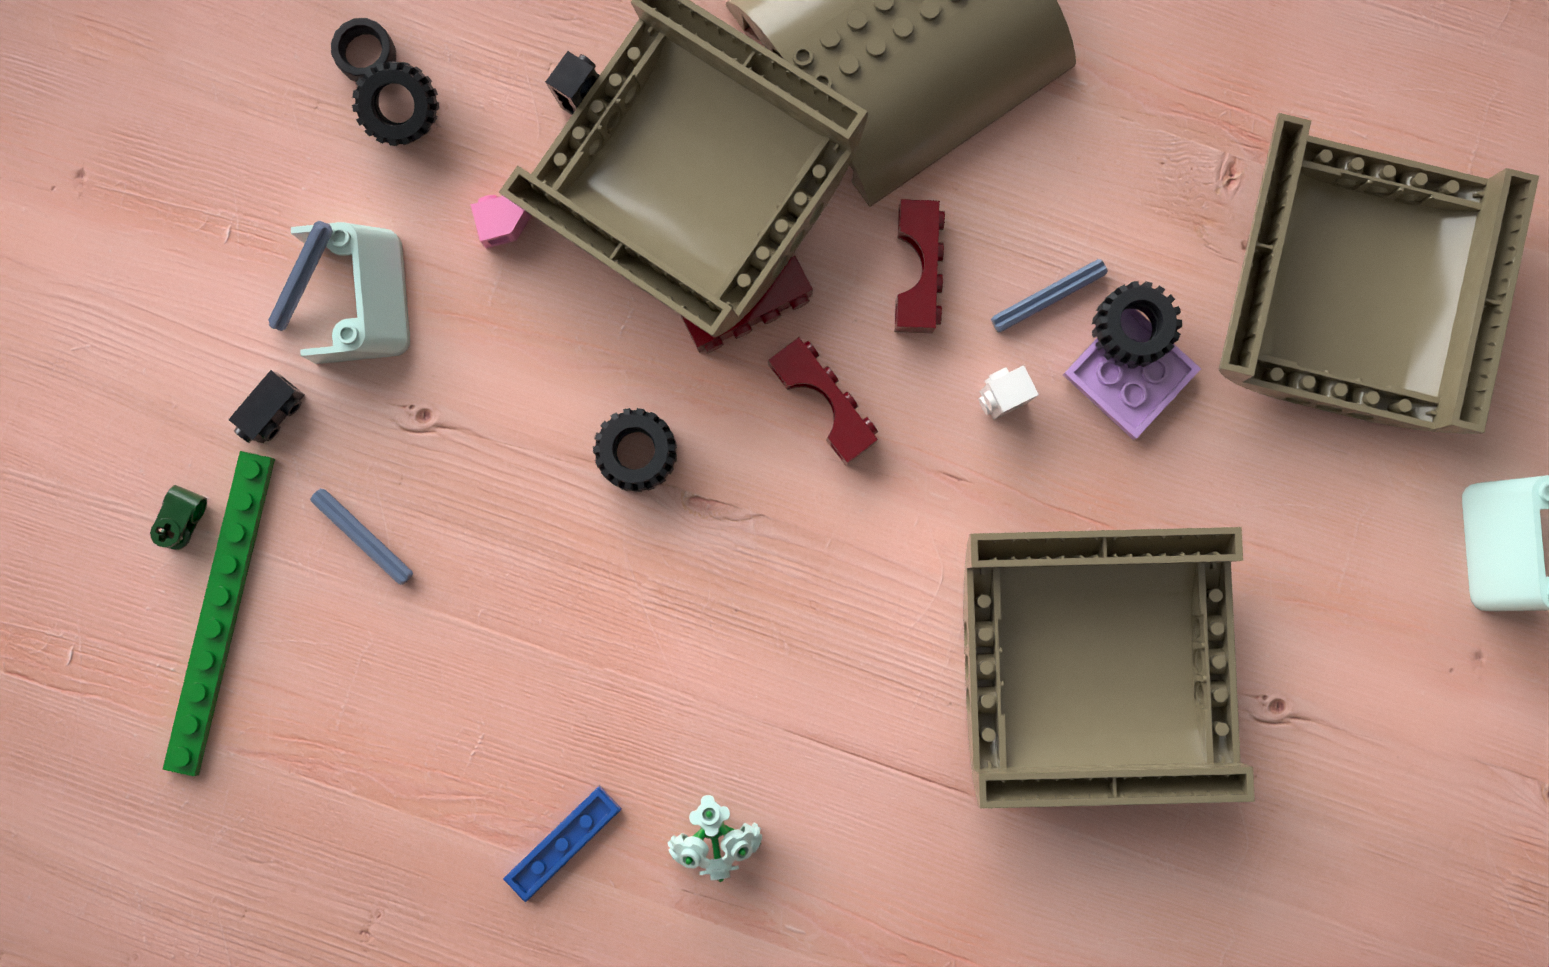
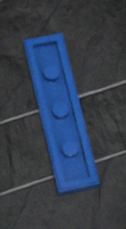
M599 785L519 862L503 880L526 903L622 808Z

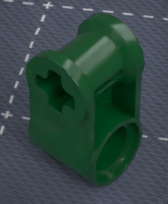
M173 485L166 493L159 514L151 527L150 536L153 543L159 547L174 550L187 546L198 521L206 510L207 498L178 485ZM169 530L175 533L173 539L167 535Z

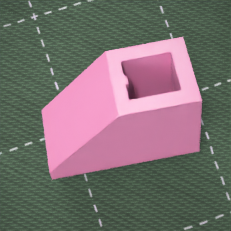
M487 195L479 198L478 203L470 204L479 240L485 248L517 241L532 216L504 196Z

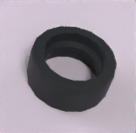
M353 18L343 23L335 31L331 41V55L342 73L355 82L365 75L364 72L369 68H373L381 63L396 61V48L391 37L378 22L368 18ZM371 34L375 36L382 45V52L377 61L366 68L352 66L346 58L348 44L360 35Z

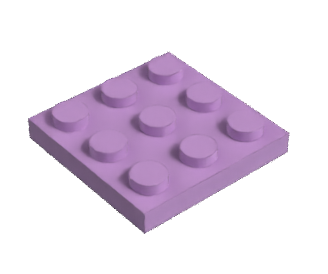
M1125 309L1122 312L1121 327L1124 333L1130 339L1137 342L1149 341L1152 334L1151 322L1136 309ZM1097 337L1065 371L1063 376L1131 439L1135 440L1201 368L1175 344H1173L1175 347L1169 353L1148 366L1142 368L1138 366L1135 369L1128 368L1127 364H1124L1120 367L1114 364L1115 359L1107 360L1103 356L1106 353L1103 348L1097 349L1095 345L1099 341Z

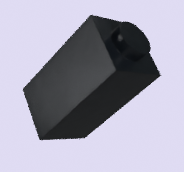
M270 370L228 420L236 426L234 432L248 443L253 440L264 444L265 441H270L278 434L281 422L300 408L302 403L300 400L305 394L281 374Z

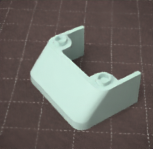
M345 222L328 223L332 226L333 233L327 248L339 256L352 255L357 318L344 319L335 325L332 332L333 346L300 349L301 356L315 364L392 357L403 354L410 345V331L401 239L392 230ZM313 225L291 227V234L305 244Z

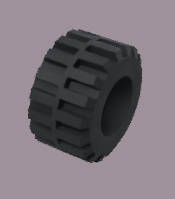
M386 62L369 68L364 72L365 75L358 79L356 83L358 87L353 91L352 98H355V104L352 105L353 112L358 114L359 118L356 121L359 126L363 125L366 129L364 132L369 137L372 135L376 137V141L382 144L386 142L391 146L406 145L427 134L432 124L436 122L438 117L436 113L439 109V102L436 99L438 93L436 88L432 87V80L429 76H425L418 67L410 66L409 63ZM389 84L404 86L413 97L414 112L405 122H392L380 110V92Z
M1139 281L1131 282L1127 286L1124 284L1108 295L1096 309L1097 314L1093 317L1092 324L1096 325L1092 330V336L1098 337L1099 341L1095 345L1098 350L1103 348L1106 351L1103 356L1107 360L1115 359L1114 364L1120 367L1127 364L1128 368L1135 369L1138 366L1142 368L1164 357L1165 354L1175 347L1173 344L1179 340L1181 335L1177 332L1182 327V320L1177 319V315L1181 313L1179 306L1173 307L1171 303L1175 298L1171 294L1168 297L1163 295L1165 289L1160 285L1153 289V283L1147 281L1142 285H1139ZM1125 309L1139 310L1149 318L1152 325V334L1149 341L1137 342L1130 339L1124 333L1121 327V314Z
M637 408V410L623 409V413L617 414L615 412L610 415L611 419L608 422L604 421L600 425L602 429L600 433L596 432L594 438L596 446H593V453L596 456L595 463L600 469L601 474L613 485L625 491H649L654 489V486L659 483L665 482V478L668 474L671 475L674 470V462L677 461V444L673 433L665 421L660 419L657 414L646 412L640 408ZM641 432L652 439L655 446L654 456L650 463L643 468L636 470L626 468L617 457L618 445L628 434Z

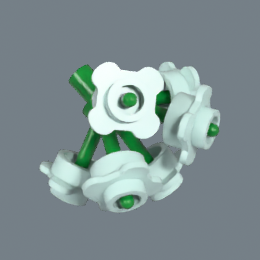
M706 795L702 797L701 805L698 809L692 811L689 816L690 822L693 825H699L701 829L692 837H688L684 833H681L678 837L673 835L668 842L670 847L669 853L676 862L684 867L693 869L700 866L706 869L705 871H700V875L710 874L711 880L722 882L725 878L730 877L731 870L739 869V865L732 866L735 860L742 861L747 859L752 853L757 851L762 840L761 828L756 823H753L752 826L744 823L740 830L725 825L724 821L730 817L729 809L726 806L721 807L718 805L713 796ZM722 835L724 838L721 841V849L725 852L724 857H721L718 840ZM704 838L711 839L714 859L706 858L709 848L703 841Z

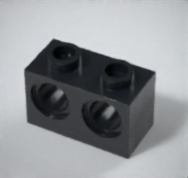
M567 51L545 83L559 106L573 115L600 75L595 71L596 65L588 57L582 54L577 57Z

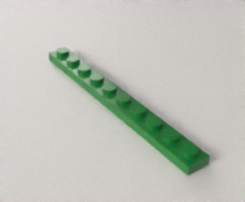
M243 451L239 452L162 770L189 776H198L200 773L272 475L274 458Z

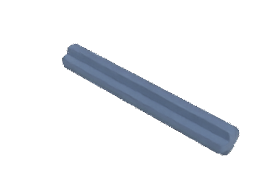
M322 221L314 223L268 319L271 328L279 331L287 328L333 233L330 224Z
M1097 259L994 315L991 319L994 328L998 332H1002L1105 276L1108 270L1101 259Z
M320 488L310 498L311 502L398 584L403 585L412 577L413 572L329 492Z

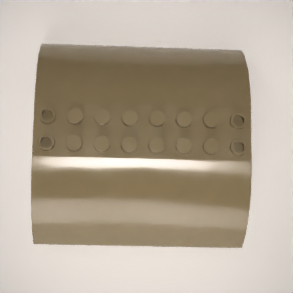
M632 0L631 4L639 20L532 174L517 165L499 193L711 336L717 337L735 326L758 303L813 227L835 193L852 161L866 125L868 111L690 0Z
M729 0L726 2V7L741 28L746 30L748 27H751L765 48L868 111L861 140L849 166L854 171L852 183L869 207L1076 65L1073 40L1057 0Z
M1278 113L1219 366L1220 373L1233 383L1251 391L1360 420L1431 432L1484 433L1539 176L1506 168L1489 179L1309 136L1311 120Z
M1242 527L969 534L965 558L963 596L966 710L971 769L980 809L1255 802L1253 767L1240 762L1231 562L1243 561Z

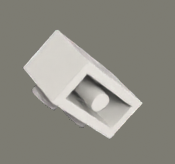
M1023 365L1011 372L1006 367L991 374L985 380L986 385L979 391L982 397L978 399L986 415L991 414L993 420L1029 403L1039 394Z

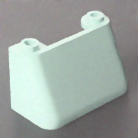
M1549 475L1480 482L1469 485L1462 494V508L1471 602L1481 611L1549 610V577H1546L1540 516V510L1549 509Z

